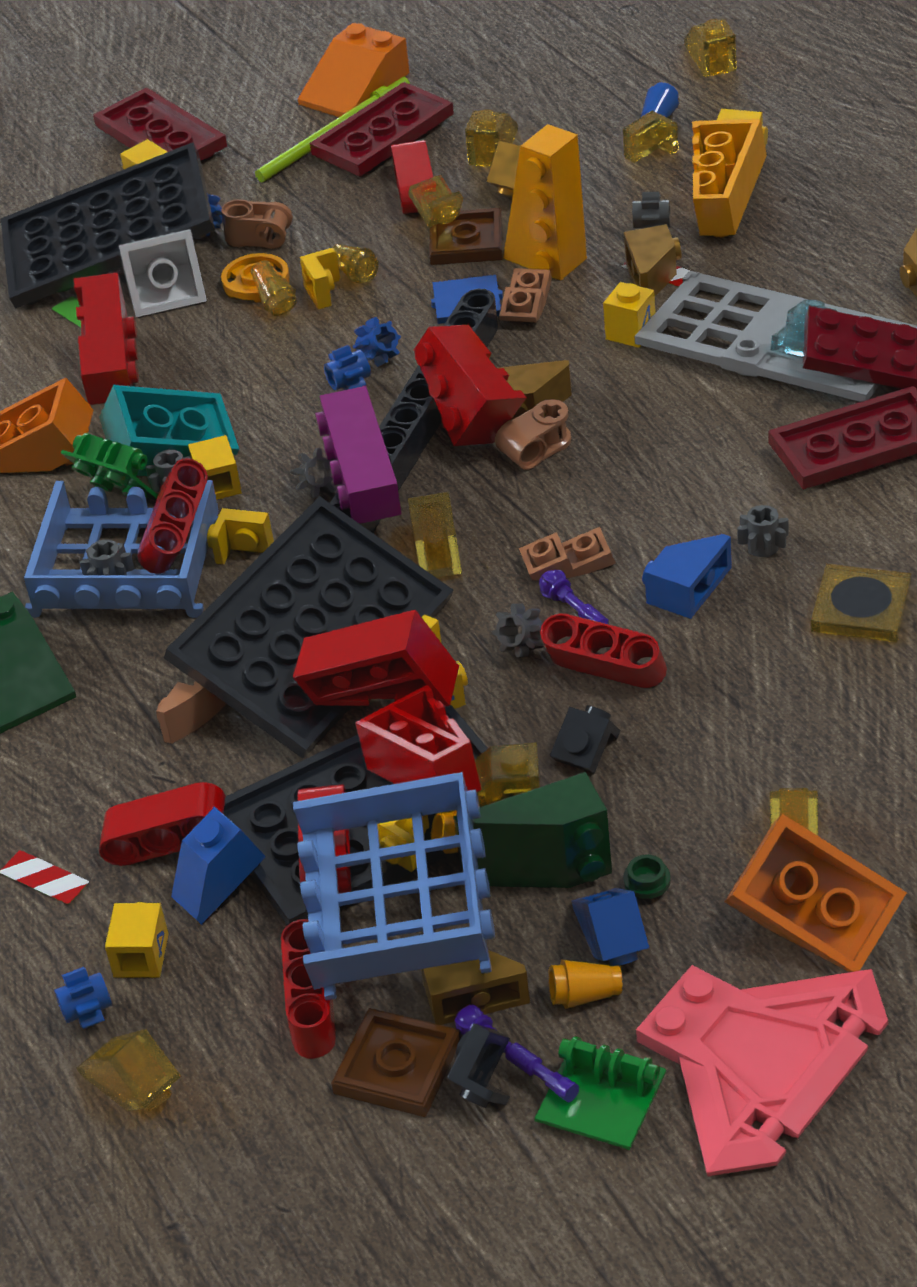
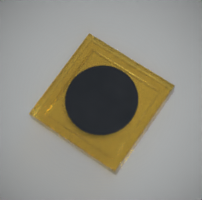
M826 564L811 619V632L897 642L911 586V573Z

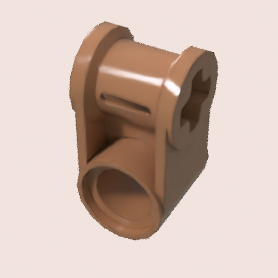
M238 199L225 203L221 210L225 241L234 247L278 248L285 242V230L289 228L293 218L291 210L279 202H253ZM275 211L274 217L271 218L272 212ZM274 232H275V233H276V236H275L274 239H272V236H273V234H274Z
M545 400L517 418L507 421L500 427L495 436L496 447L522 469L529 470L536 467L543 460L566 449L570 445L571 432L565 423L569 416L567 405L560 400Z

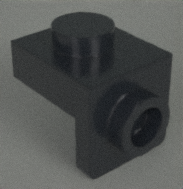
M587 705L585 711L569 706L550 757L555 761L595 774L609 737L618 739L621 730L610 721L611 714L604 710Z
M475 1023L471 1030L463 1035L457 1045V1058L447 1076L448 1079L463 1087L459 1094L460 1096L483 1108H487L489 1102L507 1105L511 1096L488 1084L510 1040L509 1037L495 1029Z

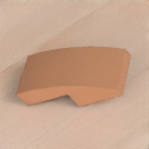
M514 268L510 287L505 288L499 315L500 320L537 322L548 297L552 281L550 270Z
M600 527L580 534L563 543L556 532L519 548L532 580H540L542 574L549 570H561L566 578H571L616 564Z
M196 681L193 686L177 682L168 696L160 701L156 710L164 742L172 744L194 732L215 716L226 703Z

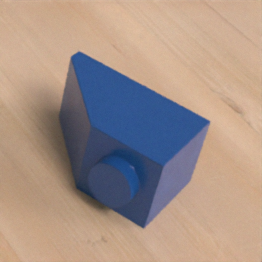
M721 534L666 546L654 561L648 562L644 569L642 581L646 588V603L691 619L732 568L731 536Z
M214 807L182 840L171 897L195 920L202 924L266 856L239 827Z
M614 888L571 901L575 915L595 959L601 961L609 960L610 966H619L638 960L637 951L649 948L634 891Z

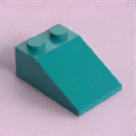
M113 385L99 416L105 439L141 449L143 454L147 456L146 466L154 465V457L162 451L176 450L181 452L184 458L190 456L188 444L224 435L227 436L233 456L237 455L240 450L221 393ZM146 467L143 470H139L137 476H147Z

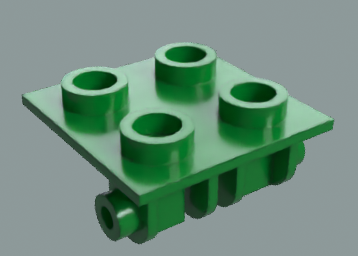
M84 433L75 437L73 453L65 450L61 451L62 455L74 463L72 469L84 476L90 477V483L95 487H100L107 492H112L113 487L123 490L122 493L126 496L131 487H139L144 491L145 498L153 500L158 498L157 493L136 477L139 470H143L147 465V456L143 454L141 449Z
M574 1036L572 1040L564 1038L558 1052L559 1058L564 1059L558 1073L579 1085L578 1095L573 1101L566 1102L549 1088L535 1116V1121L630 1150L667 1072L666 1069L653 1064L652 1058L649 1057L638 1058L625 1054L619 1048L614 1053H610L608 1045L602 1044L597 1049L596 1045L584 1042L581 1037Z

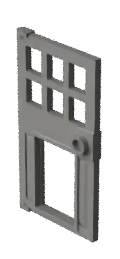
M689 271L683 277V283L635 335V344L719 365L723 369L737 372L743 376L757 377L758 375L862 402L869 400L880 384L804 369L803 356L780 350L799 326H805V316L808 307L828 308L837 312L861 317L867 316L885 322L906 324L917 328V325ZM699 290L723 295L724 297L720 302H714L694 296ZM738 300H743L764 306L759 312L734 307L733 305ZM683 308L707 313L708 315L704 320H697L678 314ZM722 318L748 323L744 330H737L717 324ZM667 326L693 333L687 339L663 334L662 332ZM707 336L733 343L728 349H722L701 342Z

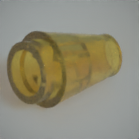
M342 244L332 247L337 253L339 270L355 283L368 282L377 274L378 260L370 249Z
M264 260L255 264L250 273L253 276L264 310L271 312L273 316H281L292 310L297 303L295 297L296 290L269 261Z

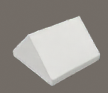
M190 229L119 245L125 278L136 317L207 301Z

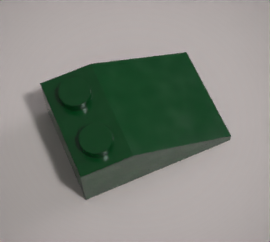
M13 591L0 597V734L76 698L75 690L31 614Z
M586 772L480 807L481 818L473 819V828L481 829L485 847V857L477 858L478 869H486L489 886L571 888L585 882L595 881L612 873L607 808ZM456 815L453 816L456 835H459L458 820ZM458 847L460 868H461V873H462V872H463V864H462L461 847Z

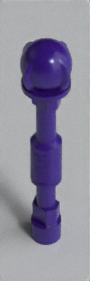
M549 570L542 574L539 580L542 596L551 598L553 601L568 603L578 612V616L581 618L609 624V620L592 605L584 604L574 595L571 583L566 579L563 571Z
M468 1005L461 1009L455 1019L456 1028L460 1030L462 1035L470 1031L474 1023L495 1029L492 1027V1019L484 1015L476 1005ZM508 1042L503 1052L508 1061L529 1076L536 1075L542 1079L547 1087L552 1089L556 1095L566 1102H571L576 1098L579 1092L578 1084L558 1072L549 1070L542 1065V1060L519 1043L515 1042L512 1044Z

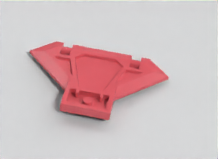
M691 965L636 1029V1037L638 1043L680 1065L708 1177L777 1166L785 1156L786 1149L776 1141L782 1134L797 1139L800 1137L867 1052L868 1045L859 1039L860 1035L864 1031L880 1035L888 1025V1018L872 969L740 990ZM837 1019L845 1022L841 1027L834 1024ZM756 1120L763 1124L759 1130L751 1127Z

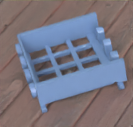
M207 480L191 525L192 529L188 544H184L179 553L185 554L181 569H169L161 574L150 573L145 569H134L126 572L127 575H83L81 567L80 569H53L57 554H84L83 559H88L86 549L99 541L103 528H129L124 544L126 553H131V556L132 554H138L140 544L135 543L139 529L147 527L153 508H148L144 491L139 487H131L126 498L128 508H109L105 491L100 487H93L90 489L87 498L89 508H70L64 481H55L24 576L31 602L26 603L25 608L33 618L39 617L42 609H185L187 615L192 618H198L203 613V603H195L194 599L208 549V529L211 524H215L219 512L213 480ZM68 528H92L88 544H61L64 532Z
M462 772L293 802V810L303 834V842H298L297 846L306 881L300 882L301 895L308 912L309 921L303 923V932L311 953L303 955V963L314 990L324 987L325 999L332 1000L337 997L336 983L479 959L482 974L492 972L487 940L495 939L494 923L491 910H483L482 899L490 897V888L486 869H478L477 858L485 857V847L481 829L473 828V819L481 818L476 789L467 790ZM452 810L457 811L459 835L425 841L422 816ZM412 818L414 843L380 848L379 823ZM368 825L369 851L336 856L334 831ZM461 847L462 873L428 878L427 852ZM416 855L418 880L383 886L382 860ZM371 862L373 888L338 893L337 868ZM465 884L468 911L432 917L430 890ZM419 892L422 919L387 925L385 898ZM374 900L376 927L341 932L340 906ZM466 923L470 925V927L434 933V929ZM419 931H423L424 933L423 935H417L388 941V937L414 933ZM373 939L378 940L377 943L343 948L344 944Z

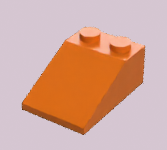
M352 23L347 26L346 29L331 41L298 97V105L336 117L347 113L370 98V94L379 87H387L410 73L406 38L393 35L388 31L369 28L360 23Z
M66 377L0 411V473L51 471L63 464H73L61 454V451L74 452L73 441L77 435L89 432L94 410Z
M782 814L771 825L724 902L764 928L848 972H855L861 970L907 892Z

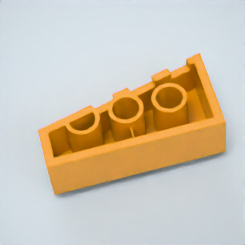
M761 119L692 121V144L694 150L693 202L700 236L715 237L735 235L767 156Z
M547 124L520 146L503 259L529 269L550 270L551 277L560 281L587 259L578 134Z

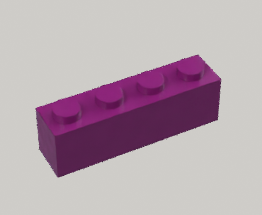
M362 386L319 395L322 411L315 413L319 435L324 436L322 441L327 461L334 459L329 461L334 485L342 484L341 486H336L341 510L349 509L351 518L359 524L402 515L397 481L367 387Z

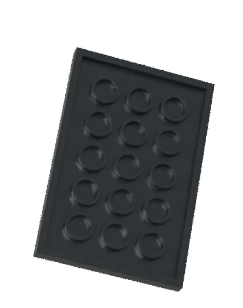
M194 142L0 218L9 299L15 309L26 304H35L44 297L59 291L70 290L74 287V278L107 274L110 271L121 268L123 263L119 245L189 229L191 230L193 240L204 237L207 233L215 231L199 152Z
M319 496L166 648L164 659L303 759L352 706L315 705L293 679L304 638L415 609L421 617L425 614L433 618L450 600L454 590Z
M451 704L450 706H444L446 715L449 719L453 718L471 742L482 789L477 792L479 806L483 807L524 793L525 791L454 707ZM358 735L240 789L225 798L223 814L239 827L266 856L250 874L286 925L296 920L308 919V912L300 889L297 846L298 821L293 810V802L298 801V789L344 784L347 793L394 784L367 769ZM435 814L428 815L429 828L424 834L425 841L431 840V829ZM368 825L350 828V854L369 851ZM443 850L427 852V865L449 854H445ZM386 860L381 861L383 886L413 873L398 864H391ZM371 862L351 866V892L373 888Z

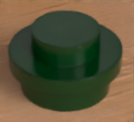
M644 854L633 858L629 862L623 874L625 889L634 891L637 898L652 899L664 894L668 890L671 876L668 867L659 857Z

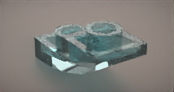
M808 299L791 308L787 313L786 326L772 335L770 350L803 358L804 326L808 307L813 306L825 309V303Z

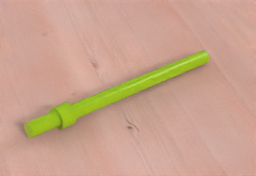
M401 77L387 87H379L370 94V98L255 171L256 178L260 182L268 180L310 153V142L401 83L406 82L410 84L409 80L406 77Z

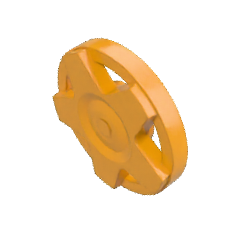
M255 253L239 257L230 262L223 269L221 280L223 289L230 298L254 300L257 303L267 301L269 296L278 293L288 286L289 270L287 263L282 258L267 253ZM276 267H278L279 269H281L282 272H277L274 270ZM231 276V277L234 278L235 280H233V281H231V282L229 283L228 280H229V277Z

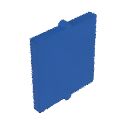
M496 275L432 282L434 298L431 299L432 308H436L438 324L446 323L462 296L474 289H486L494 293L497 317L500 315V300L503 299V293L501 290H498Z

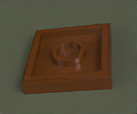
M501 208L430 213V265L502 260Z
M368 1008L331 1083L333 1094L426 1117L456 1053L457 1045L461 1039L460 1030Z

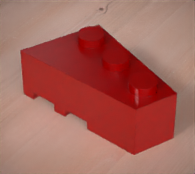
M118 272L74 278V289L79 303V307H76L77 320H81V336H78L80 369L89 405L105 403L113 385L133 386L134 383H139L136 364L138 351L135 338H137V327L134 316H127Z
M469 325L428 327L414 348L416 362L422 369L428 384L429 393L435 400L442 417L443 426L447 430L453 446L494 443L495 436L500 427L512 419L527 397L521 390H513L506 381L509 374L504 368H496L490 361L492 353Z
M415 609L304 638L293 679L315 705L369 706L371 699H395L397 701L429 685L436 701H441L444 706H450L459 665Z
M429 685L355 722L366 767L369 771L394 784L462 772L467 790L476 789V792L482 790L470 740L453 718L449 719L446 715L444 705L441 701L437 702Z

